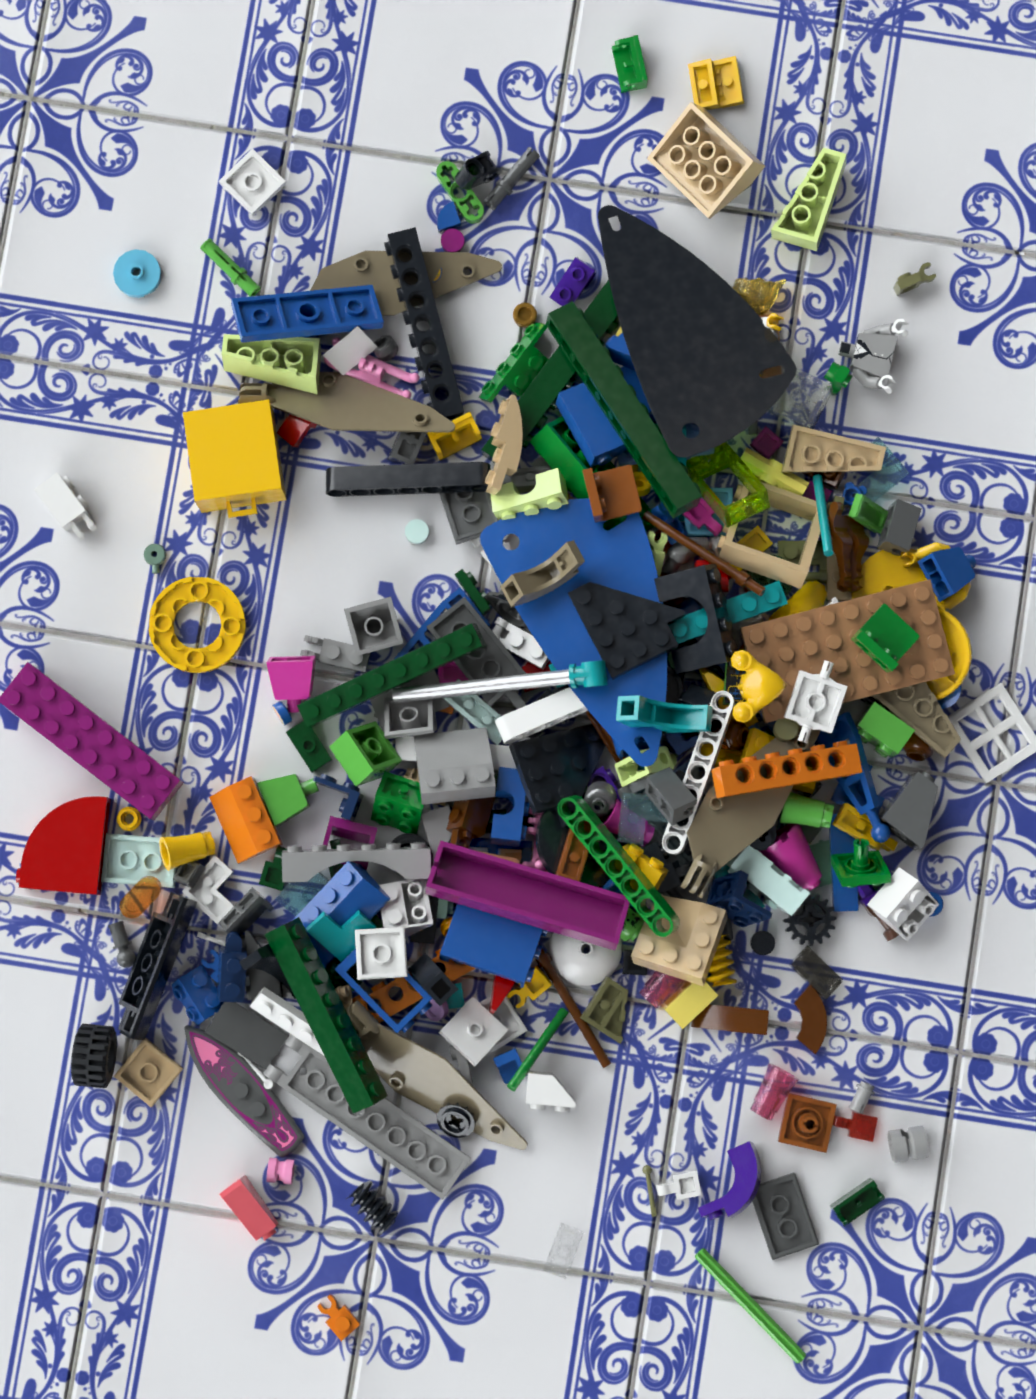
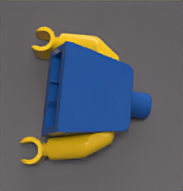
M938 542L917 549L918 552L913 553L909 551L902 554L900 559L908 556L912 561L904 564L903 567L910 568L915 560L921 559L918 561L926 579L931 580L933 592L938 601L944 602L941 605L937 604L938 608L951 610L966 599L971 587L970 581L975 578V572L972 568L976 566V560L972 555L965 556L962 548H951L949 545Z

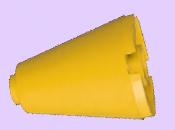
M818 581L806 582L801 589L787 600L788 604L780 607L769 617V620L823 607L827 597L825 586Z

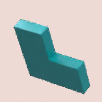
M359 910L342 926L323 911L306 927L307 932L340 961H343L356 948L355 930L376 929V925Z

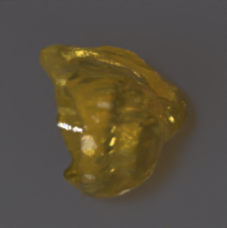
M746 277L738 278L734 281L733 289L758 315H764L773 306L782 286L787 280L766 281L760 277L748 280Z

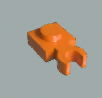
M330 1294L327 1298L332 1303L331 1307L325 1308L322 1303H319L318 1309L321 1313L330 1316L325 1323L342 1341L361 1323L346 1305L339 1309L336 1298Z

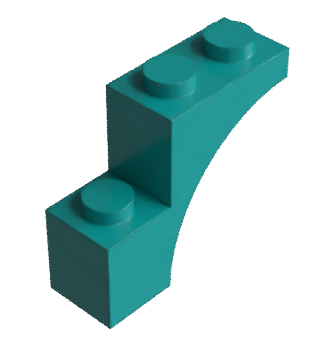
M640 695L618 696L616 721L629 727H655L665 733L710 732L713 707L709 705L667 703L648 699Z

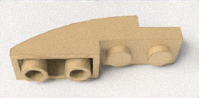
M512 394L506 401L502 400L498 409V414H501L499 422H495L491 430V436H493L491 444L497 446L492 458V461L495 462L494 468L489 470L485 483L488 484L486 492L496 495L501 490L505 475L512 476L517 472L521 456L522 418L517 398Z

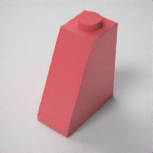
M246 1175L220 1193L222 1199L256 1241L261 1237L265 1241L276 1233L274 1228L279 1224Z

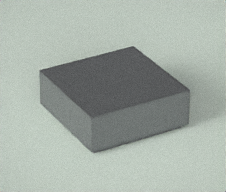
M194 861L183 864L179 867L173 880L179 884L194 888L205 867Z

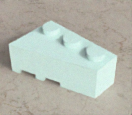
M750 845L726 864L730 867L728 870L730 874L740 870L749 874L747 888L756 896L760 892L766 898L763 902L774 911L779 908L792 916L810 894V892L796 884L789 875L783 873L773 862Z

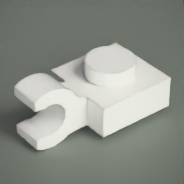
M697 1170L672 1174L673 1182L656 1185L657 1195L659 1196L675 1193L677 1200L701 1196Z

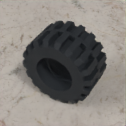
M83 1023L79 1027L74 1039L71 1057V1076L75 1086L107 1088L114 1073L117 1054V1036L113 1026Z

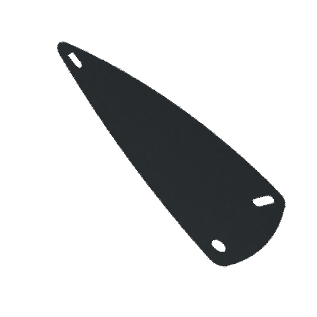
M612 205L602 207L598 212V221L615 308L638 379L670 451L678 457L685 458L707 451L732 439L759 420L779 400L796 375L797 368L794 361L771 329L764 326L763 320L755 310L708 265L676 241L637 217ZM617 216L621 229L614 231L608 218ZM776 366H783L785 369L783 374L768 378H761L759 376V372L764 369ZM687 423L696 424L699 427L698 436L695 438L686 437L682 432L683 426Z

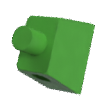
M297 774L257 783L276 827L281 826L309 808L310 804L306 796L319 791L313 778L301 783Z

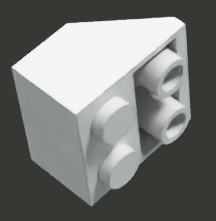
M899 867L891 876V883H885L867 905L880 919L903 939L908 941L926 919L933 914L939 903L916 878Z
M410 879L379 885L391 898L380 910L383 928L405 927V937H408L433 925L429 897L425 894V879Z
M528 1072L525 1103L530 1104L531 1109L545 1110V1105L555 1106V1111L570 1112V1108H575V1100L553 1073Z

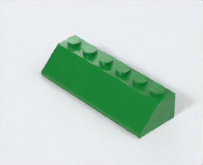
M563 416L547 423L530 440L535 451L549 464L550 469L558 468L566 480L567 490L573 493L577 499L589 498L582 470L592 468L593 473L616 468L611 461L603 466L598 464L590 467ZM639 497L642 507L639 515L647 534L655 527L642 519L646 511L651 512V509ZM627 515L604 522L603 528L607 531L624 522L627 519Z

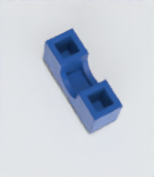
M499 767L495 797L509 800L513 805V810L508 814L493 815L490 844L519 847L520 840H525L527 826L522 825L523 816L528 817L529 802H525L526 793L517 769Z

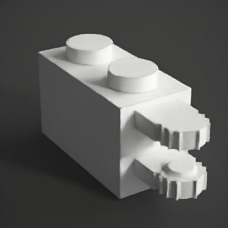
M55 473L34 490L66 532L72 529L77 537L83 540L85 538L84 533L77 527V523L84 519L90 530L94 532L97 529L88 516L90 514L85 509L89 505L81 495L76 497L71 490L75 486L67 476L62 478L58 473Z

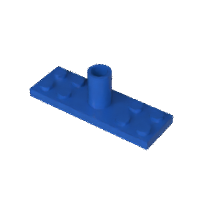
M373 285L232 298L231 301L241 343L293 337L316 338V335L351 332L357 326L361 330L381 329L384 324Z

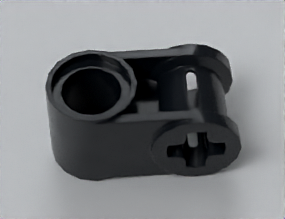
M485 151L476 157L468 159L457 172L455 181L460 188L470 190L481 184L491 182L501 174L502 170L493 163L489 151Z

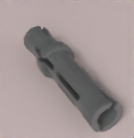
M528 147L502 179L497 180L495 188L484 198V203L488 207L492 206V210H496L502 200L507 195H511L513 187L535 161L540 158V155L535 150L532 151L531 147Z

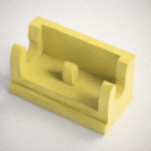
M686 981L661 1007L684 1029L718 994L706 981L704 987Z

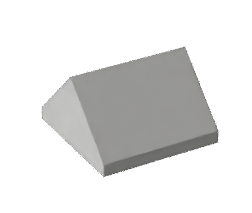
M391 597L344 609L356 656L404 644Z
M393 697L384 698L385 739L434 733L437 730L434 700L394 703Z

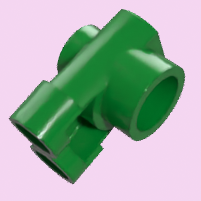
M836 362L832 363L824 376V379L830 382L827 386L829 394L837 395L841 390V386L847 387L853 375L849 374L850 370L848 367L841 366Z

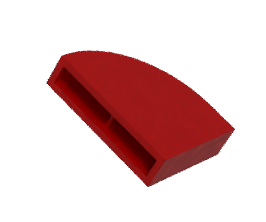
M99 796L82 797L66 802L49 812L34 828L25 845L21 868H18L16 872V883H19V888L101 895L104 847L108 831L111 798Z

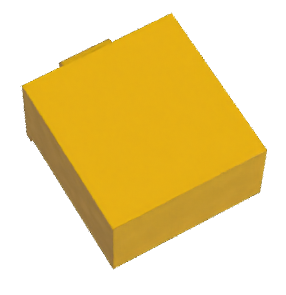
M269 399L183 412L194 501L201 513L227 509L229 518L258 514V504L287 500L275 415ZM251 506L252 508L239 511L232 510V508Z

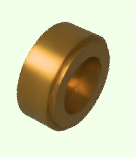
M530 303L518 304L513 311L514 322L522 328H527L529 325L534 324L537 319L535 307Z

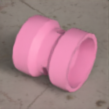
M270 1157L267 1168V1182L275 1183L276 1181H282L284 1184L292 1185L295 1160L279 1161L278 1158Z

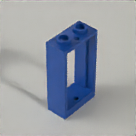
M356 948L335 968L339 975L396 1033L401 1030L405 1033L415 1023L412 1019L418 1013L424 1015L433 1006L430 1003L433 998L408 973V977L404 978L423 999L397 1024L347 973L357 963Z

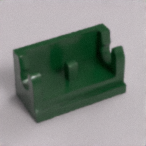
M869 1178L832 1203L830 1207L845 1227L884 1200L885 1196L880 1192L875 1181Z

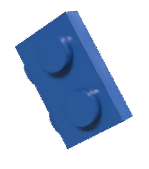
M203 965L198 966L171 984L174 996L182 1002L186 1008L188 1018L197 1026L213 1016L215 1012H218L224 1003L219 1002L217 988Z

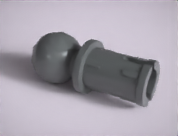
M119 921L108 925L115 945L113 949L119 950L117 955L118 964L124 968H129L134 964L136 955L134 951L128 949V945L132 944V941L128 940L124 922Z

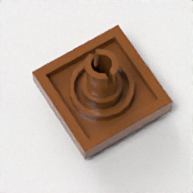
M787 1093L777 1141L827 1153L837 1104Z

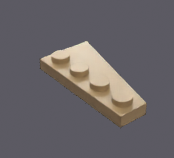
M792 425L781 473L881 471L886 447Z

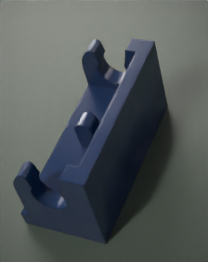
M667 733L662 740L670 753H673L678 758L695 747L698 736L685 741L687 737L683 736V733Z

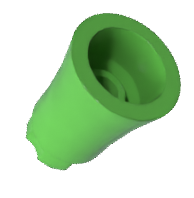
M791 791L782 808L780 823L830 828L834 805Z

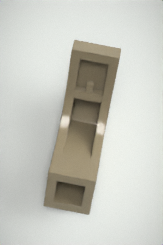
M574 540L569 541L540 565L512 574L500 588L510 606H518L535 600L566 583L579 572L578 568L585 560Z

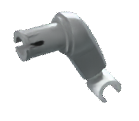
M720 536L713 537L710 542H708L707 537H689L705 549H713L717 555L720 554L721 548L717 547ZM676 542L667 551L668 559L663 565L661 572L668 574L676 573L680 565L687 563L691 557L698 555L679 542Z

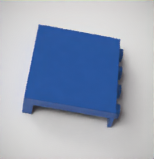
M457 904L440 951L439 959L449 962V959L512 980L520 983V987L523 988L525 981L531 982L535 968L531 967L533 958L538 960L543 947L539 945L541 936L546 937L548 931Z

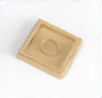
M145 1038L114 1077L147 1105L153 1107L184 1068L149 1039Z

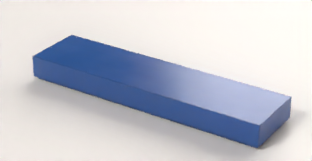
M833 814L829 828L830 864L831 854L854 852L853 842L855 838L832 825L837 814ZM831 865L833 912L859 911L857 887H842Z

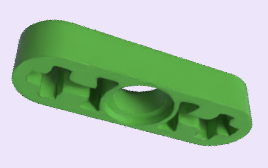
M450 161L440 163L436 169L439 183L468 223L476 224L480 222L484 217V207L472 189L467 190V194L463 198L455 197L453 191L459 187L455 181V176L459 170ZM443 169L447 171L452 170L451 177L454 180L452 184L447 176L442 177ZM468 201H470L473 209L478 208L477 216L473 214L468 215L469 207L466 204Z

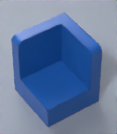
M516 1047L493 1057L504 1083L508 1084L522 1064Z

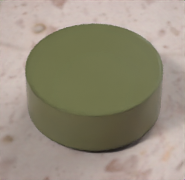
M786 718L778 719L773 726L775 737L782 742L792 741L799 731L798 723Z

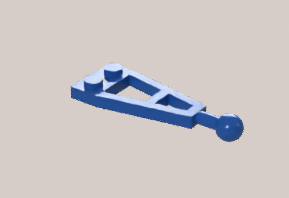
M460 587L439 604L394 659L409 653L419 641L423 646L431 643L425 636L428 631L427 626L463 597L468 600L488 627L491 624Z
M846 712L837 717L832 733L820 731L814 744L815 746L825 744L826 749L832 748V743L849 740L850 744L857 743L862 773L850 777L836 778V780L859 814H867L872 825L871 837L873 840L883 843L890 838L891 832L886 824L881 823L875 810L880 804L861 737L858 734V729L850 712ZM830 755V756H829V763H830L832 766H834V765H835V760H834V758ZM861 781L867 804L853 784Z

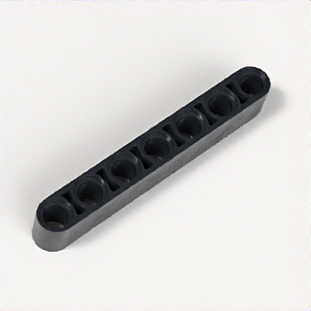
M486 462L330 467L326 469L325 494L332 497L484 492L488 486L485 480L489 470H491V465Z

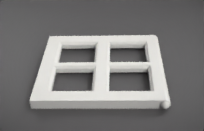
M999 683L948 716L961 738L959 744L985 784L1036 752V735L1004 688V683ZM998 696L1010 717L993 727L981 706ZM975 711L988 731L970 742L958 721ZM1017 725L1029 745L1011 755L999 735ZM994 739L1006 759L993 768L988 769L976 750Z

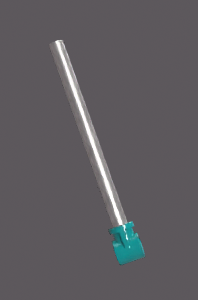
M605 660L582 662L580 666L570 664L569 669L394 688L392 697L394 703L566 684H570L572 688H578L580 685H583L584 688L608 685Z

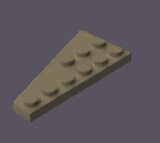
M926 682L872 696L890 713L915 730L914 733L942 758L945 759L961 741L960 736L948 716L943 712L937 702V698L931 692Z

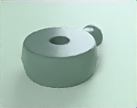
M150 544L144 550V560L152 566L153 574L160 573L159 565L166 559V550L160 544Z

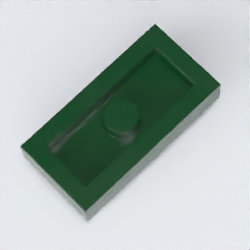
M461 569L455 573V578L484 616L489 613L491 609L489 607L490 603L485 598L486 593L484 591L479 593L475 587L478 582L471 572L465 573Z

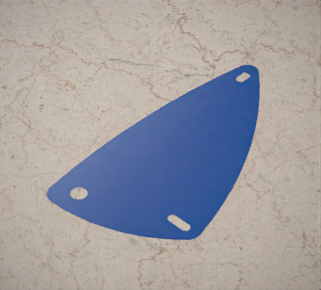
M589 498L568 500L569 504H564L559 509L541 508L538 514L526 516L524 512L515 513L516 518L500 519L482 531L480 543L501 584L512 574L529 570L545 562L566 542L574 540L585 562L578 568L579 572L555 590L535 600L515 606L529 631L556 670L569 669L570 664L580 666L582 662L602 660L568 592L588 582H592L663 604L658 598L654 578H658V574L639 513L627 515V519L607 531L603 528V524L608 520L595 523ZM508 534H515L519 538V546L514 550H507L503 546V538ZM667 653L612 680L606 669L608 685L584 688L583 685H580L578 688H572L568 684L593 717L639 766L648 767L654 764L658 756L662 730L655 727H629L616 721L618 696L640 695L648 699L666 702ZM637 736L643 737L650 748L642 754L634 742Z

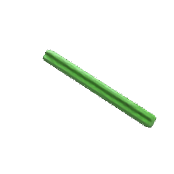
M702 1248L696 1253V1260L797 1364L806 1357V1353L706 1249Z

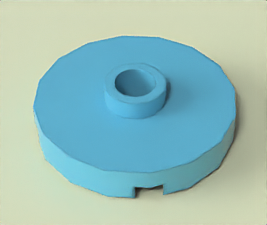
M135 249L127 251L118 258L114 265L113 276L115 283L121 292L129 297H145L144 295L154 292L161 281L162 273L158 261L152 254L144 250ZM136 269L141 270L138 276L133 275V271Z

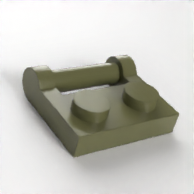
M822 540L817 541L810 566H818V572H808L805 581H819L822 584H827V556L823 552ZM778 541V558L799 564L805 541Z

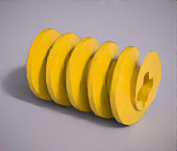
M726 935L721 936L708 972L712 975L706 978V982L713 983L710 987L737 983L736 979L729 978L730 975L736 972L734 969L728 968L729 965L734 963V960L726 958L733 953L732 950L725 949L727 945L731 944V940L724 939Z

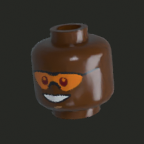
M735 719L730 720L721 749L740 751L745 746L749 733V728L745 723L738 722ZM718 721V723L713 727V733L719 732L721 730V721Z

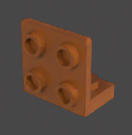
M631 465L593 473L592 468L582 470L595 523L642 511Z

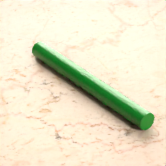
M560 1008L508 1083L507 1087L511 1091H516L568 1015V1011L564 1008Z

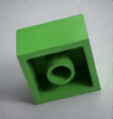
M873 702L866 708L855 724L862 743L866 744L869 742L876 747L874 751L884 758H887V756L892 758L898 755L915 731L876 702Z
M376 721L346 730L329 746L335 758L340 762L349 779L356 787L382 778L384 771H392L402 761L389 740L385 739V734Z

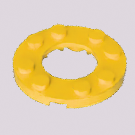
M186 577L173 582L158 595L149 614L148 630L153 647L164 661L181 671L205 673L216 670L228 663L236 655L244 640L246 619L240 601L227 586L212 578ZM189 603H207L215 608L220 616V633L213 643L204 648L187 647L179 641L175 634L174 621L176 615L182 607Z

